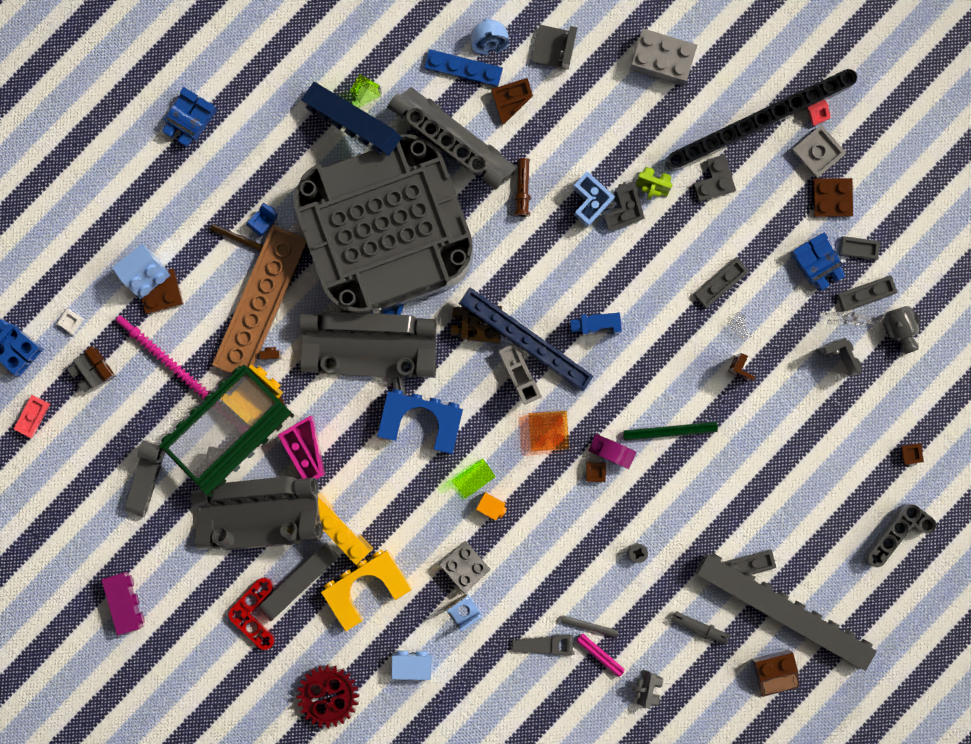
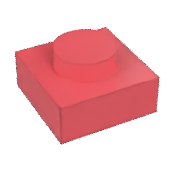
M825 100L807 107L810 122L813 126L831 118L828 103Z

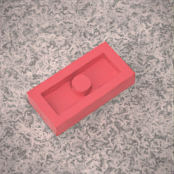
M31 395L14 430L33 438L50 403Z

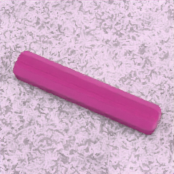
M584 634L579 635L576 640L577 643L617 677L624 673L625 669Z

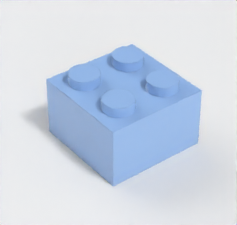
M143 243L112 267L122 283L140 299L148 295L150 291L171 276L162 262Z

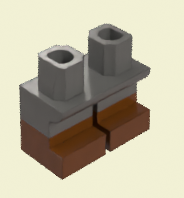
M90 346L85 350L86 352L73 360L74 363L67 369L73 378H76L81 373L84 375L85 379L78 383L83 392L93 388L98 389L116 377L103 356L94 346Z

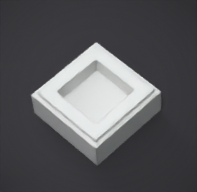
M67 308L56 324L74 335L84 319Z

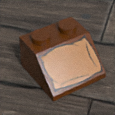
M789 649L752 659L762 697L799 688V675L794 653Z

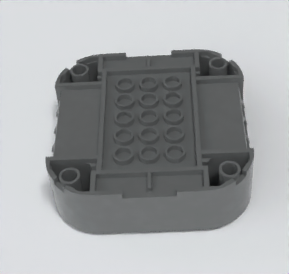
M400 135L402 137L389 156L384 153L379 155L371 150L363 154L358 153L356 154L357 156L343 161L339 160L338 163L322 167L319 163L303 174L297 188H295L294 208L322 287L330 300L345 313L380 314L446 290L458 284L467 275L472 265V237L442 155L431 142L416 135Z

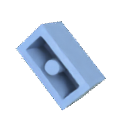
M397 650V653H393L392 679L431 680L432 654H428V651L418 650L416 654L408 653V650Z

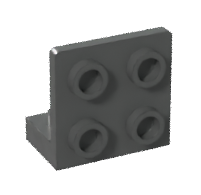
M539 25L532 62L569 70L578 27L570 26L568 31Z
M846 337L816 349L819 356L831 357L839 353L849 376L862 373L860 370L862 365L859 359L854 357L852 352L854 350L853 345Z

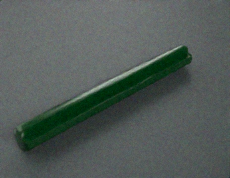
M717 422L624 430L623 439L627 441L712 433L718 431Z

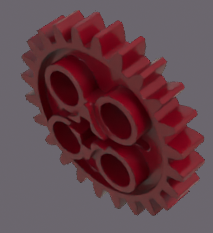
M329 664L326 665V669L319 665L318 671L314 668L311 669L312 675L309 673L305 674L307 680L301 679L300 682L304 686L297 688L302 693L298 694L296 698L302 699V701L297 706L304 707L300 713L307 712L305 719L307 720L312 717V724L319 721V727L323 723H326L327 728L330 727L331 723L337 727L338 721L342 724L345 723L344 717L351 718L349 711L355 713L356 709L352 705L359 704L354 698H358L360 694L354 693V691L359 686L352 685L356 679H349L350 672L346 675L343 674L344 667L338 671L337 665L333 669H330ZM330 680H338L340 687L332 688ZM312 685H319L321 693L316 694L312 692ZM341 690L345 691L343 694L333 695L330 700L327 697L314 702L311 700L312 698L323 697L326 692L334 694ZM337 698L343 699L345 706L338 707L335 704V700ZM317 704H324L326 711L319 712L316 707Z

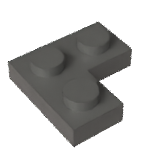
M726 155L707 159L706 163L711 178L693 184L698 202L735 192L736 188Z
M633 182L615 189L620 206L602 212L609 232L645 219L637 189Z

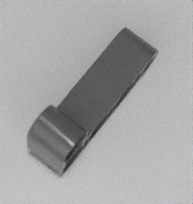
M143 440L140 444L137 454L140 460L126 502V513L142 518L146 516L165 455V451L159 447L160 444Z
M902 505L865 552V562L872 567L883 566L912 528L921 533L930 534L936 529V521L917 505ZM911 507L914 514L909 518L906 511ZM924 520H927L929 522V526L927 529L924 530L922 528V522ZM897 523L902 525V530L899 533L895 531ZM885 538L890 540V545L887 548L883 546ZM873 554L876 555V558L878 559L876 562L873 561Z

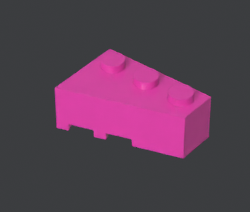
M313 415L278 434L302 479L314 477L318 480L325 475Z

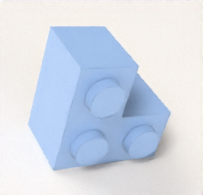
M588 171L573 186V189L586 200L578 208L574 216L589 228L615 198Z

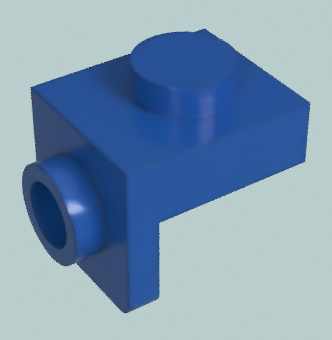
M262 203L259 211L247 222L246 226L262 237L272 227V224H275L278 213L273 207Z

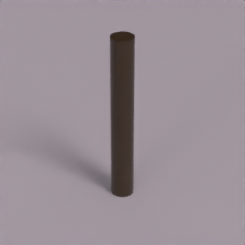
M212 224L210 231L258 252H261L263 245L215 224Z

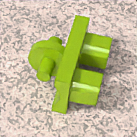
M645 167L643 172H640L635 185L642 188V192L648 193V200H651L652 195L667 197L673 185L671 183V175L662 173L660 179L653 177L654 170L652 168Z

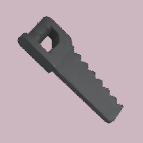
M556 634L551 637L546 636L543 638L541 636L534 639L530 637L528 640L526 638H523V640L518 638L517 641L513 639L512 650L514 652L575 655L572 634ZM562 639H565V651L559 650V642Z

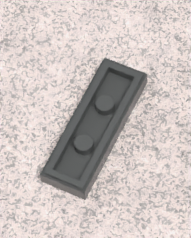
M736 257L694 293L693 296L707 309L744 277L749 270Z
M892 275L838 293L836 296L842 312L898 292Z
M772 549L723 561L726 565L730 562L739 567L738 572L742 574L748 572L752 575L777 568Z

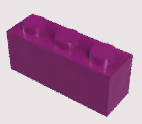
M127 571L101 579L117 636L144 627L145 619L143 613L139 612L138 605L140 602L137 593L134 594L132 575H129Z

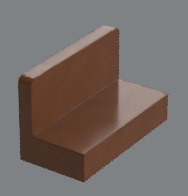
M743 353L736 354L727 372L747 382L755 380V376L742 371L748 356Z

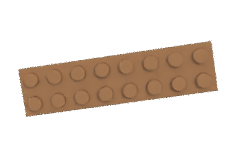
M272 224L214 359L213 366L232 373L236 367L245 364L251 372L253 371L249 366L251 364L255 366L307 245L304 237ZM246 374L243 378L248 380L249 376Z

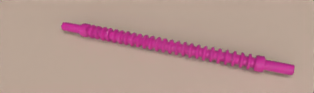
M121 315L116 318L115 321L129 332V336L132 339L136 338V342H140V346L144 345V349H148V353L152 352V356L157 357L156 360H161L160 363H164V367H169V371L172 370L173 375L177 374V378H181V382L185 381V385H189V389L193 388V392L198 393L197 396H202L201 399L204 400L210 394L209 390L206 391V387H202V383L198 384V380H194V376L190 377V373L185 372L186 369L182 370L181 365L178 366L177 362H173V358L170 359L169 354L165 355V351H161V347L157 348V344H153V340L149 341V337H145V333H141L138 327L131 325ZM222 401L213 405L214 411L218 410V414H222V418L226 417V421H230V425H234V429L238 428V432L241 435L250 428L247 423H243L242 419H238L239 416H234L235 413H231L230 408L226 409V405L223 406Z

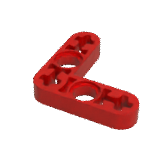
M262 577L257 580L230 609L228 614L231 622L262 650L270 649L275 643V638L251 613L273 589V582L268 577ZM260 582H268V591L264 589L260 593L263 597L260 598L253 589L255 588L258 591L261 588ZM248 595L255 596V605L251 606L246 603ZM241 610V616L244 619L248 616L250 619L244 622L242 626L240 623L243 620L239 617L235 619L233 611ZM249 622L257 625L256 632H248L246 627ZM260 630H263L261 635L264 638H266L267 636L270 638V645H263L261 643L263 639L260 636H258L256 639L254 636L257 635L260 632Z

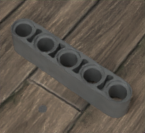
M325 543L274 591L258 609L272 621L340 556Z

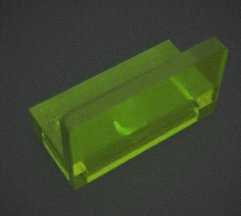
M359 74L350 89L353 99L358 102L361 101L367 90L381 96L380 85Z
M482 458L454 478L452 482L463 497L467 498L496 476Z

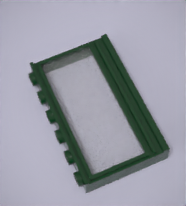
M243 364L236 367L232 372V376L228 380H223L214 393L208 394L204 398V403L200 407H195L185 421H180L172 434L169 433L164 436L159 447L211 498L213 496L211 492L218 485L222 486L226 482L225 478L232 471L237 472L240 469L239 465L247 457L251 458L255 454L253 451L261 443L263 445L266 444L269 440L268 437L275 430L279 431L283 427L282 423L289 416L293 418L295 415Z

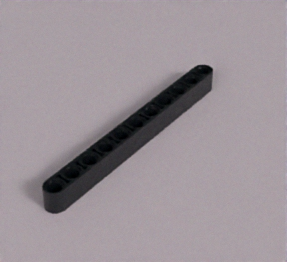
M852 69L843 70L672 152L666 160V166L671 171H678L806 110L807 107L844 92L856 83L857 74ZM843 76H848L851 82L845 83ZM826 84H831L834 90L832 92L828 91ZM808 93H815L816 100L810 99ZM791 100L798 101L799 108L793 107ZM774 109H781L782 116H777L774 113ZM762 116L766 121L765 124L758 123L757 117ZM740 125H746L748 127V132H742L740 130ZM723 133H729L731 140H724ZM712 141L714 149H708L705 142ZM688 150H696L697 157H691L688 154ZM671 158H679L680 165H673Z

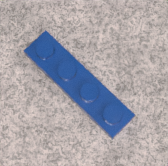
M429 49L425 69L494 87H499L503 67Z

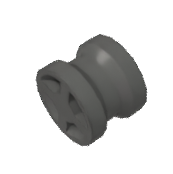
M634 543L628 548V556L635 563H642L648 557V550L641 543Z

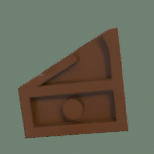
M528 78L491 89L502 125L533 97Z

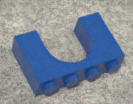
M392 389V392L388 391L377 437L396 441L400 422L404 414L412 408L422 407L430 410L438 422V431L433 450L453 454L463 409L459 408L460 404L448 402V405L440 404V399L430 397L429 401L422 399V395L411 393V396L403 395L404 391Z

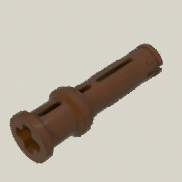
M518 158L517 194L514 196L516 211L513 214L516 217L530 216L529 201L531 196L528 194L529 158Z

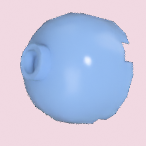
M484 19L478 23L471 33L473 51L478 54L489 55V50H496V53L505 50L509 46V35L505 26L492 19Z

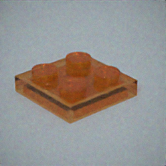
M567 410L528 413L531 451L570 449Z

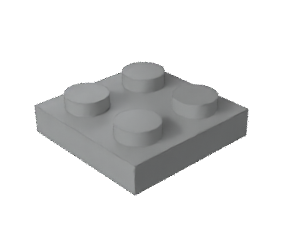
M822 124L792 149V152L816 179L846 154L845 150Z

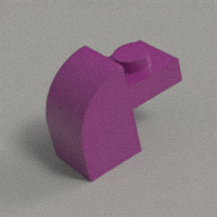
M595 434L588 450L626 469L630 468L637 453L598 434Z

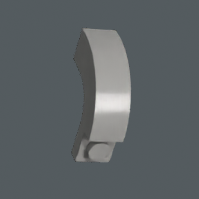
M513 343L498 350L522 403L526 405L542 398L518 346Z

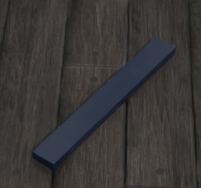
M471 287L468 288L459 301V305L581 392L590 383L594 375Z

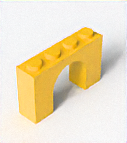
M319 493L318 509L323 531L357 565L373 547L361 534L357 535L335 513L331 502L322 493Z
M383 549L373 554L374 558L369 562L366 559L356 565L358 569L353 572L349 569L340 575L341 579L334 582L332 580L324 585L325 589L321 593L345 632L363 621V617L351 599V587L357 578L364 575L378 577L384 582L394 600L412 590L411 585L389 550L385 552Z

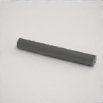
M564 615L561 619V623L615 638L618 636L619 630Z

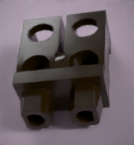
M453 307L452 318L462 319V326L452 325L451 336L467 341L500 344L501 334L489 325H484L483 323L485 322L464 307Z

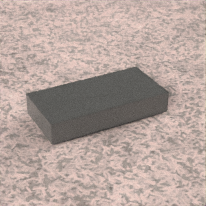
M842 236L839 256L877 261L880 241Z

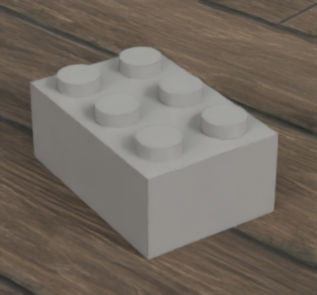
M642 28L630 70L684 86L691 69L697 44Z

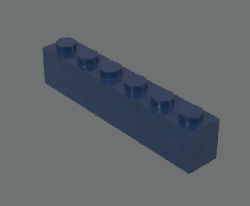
M316 82L312 83L301 99L306 104L305 109L312 114L319 113L318 117L325 122H328V120L332 121L331 125L338 130L345 129L344 133L351 138L358 137L357 141L366 147L368 144L371 145V149L379 155L384 153L389 156L402 138L393 128Z

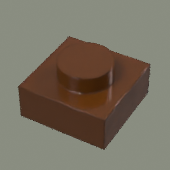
M265 347V351H260V359H282V352L276 350V347Z
M921 443L900 446L903 465L924 462Z
M586 462V482H606V463Z

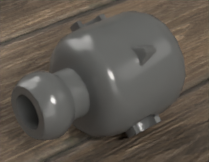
M910 306L886 312L884 315L885 323H883L886 334H889L893 341L900 340V350L903 354L917 351L919 345L913 336L919 332L918 324H920L918 314L914 313Z

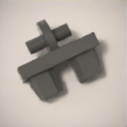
M643 670L642 678H638L637 685L631 684L630 689L635 690L634 697L638 698L637 704L646 709H650L651 706H658L660 697L657 694H653L654 687H662L664 679L651 671Z

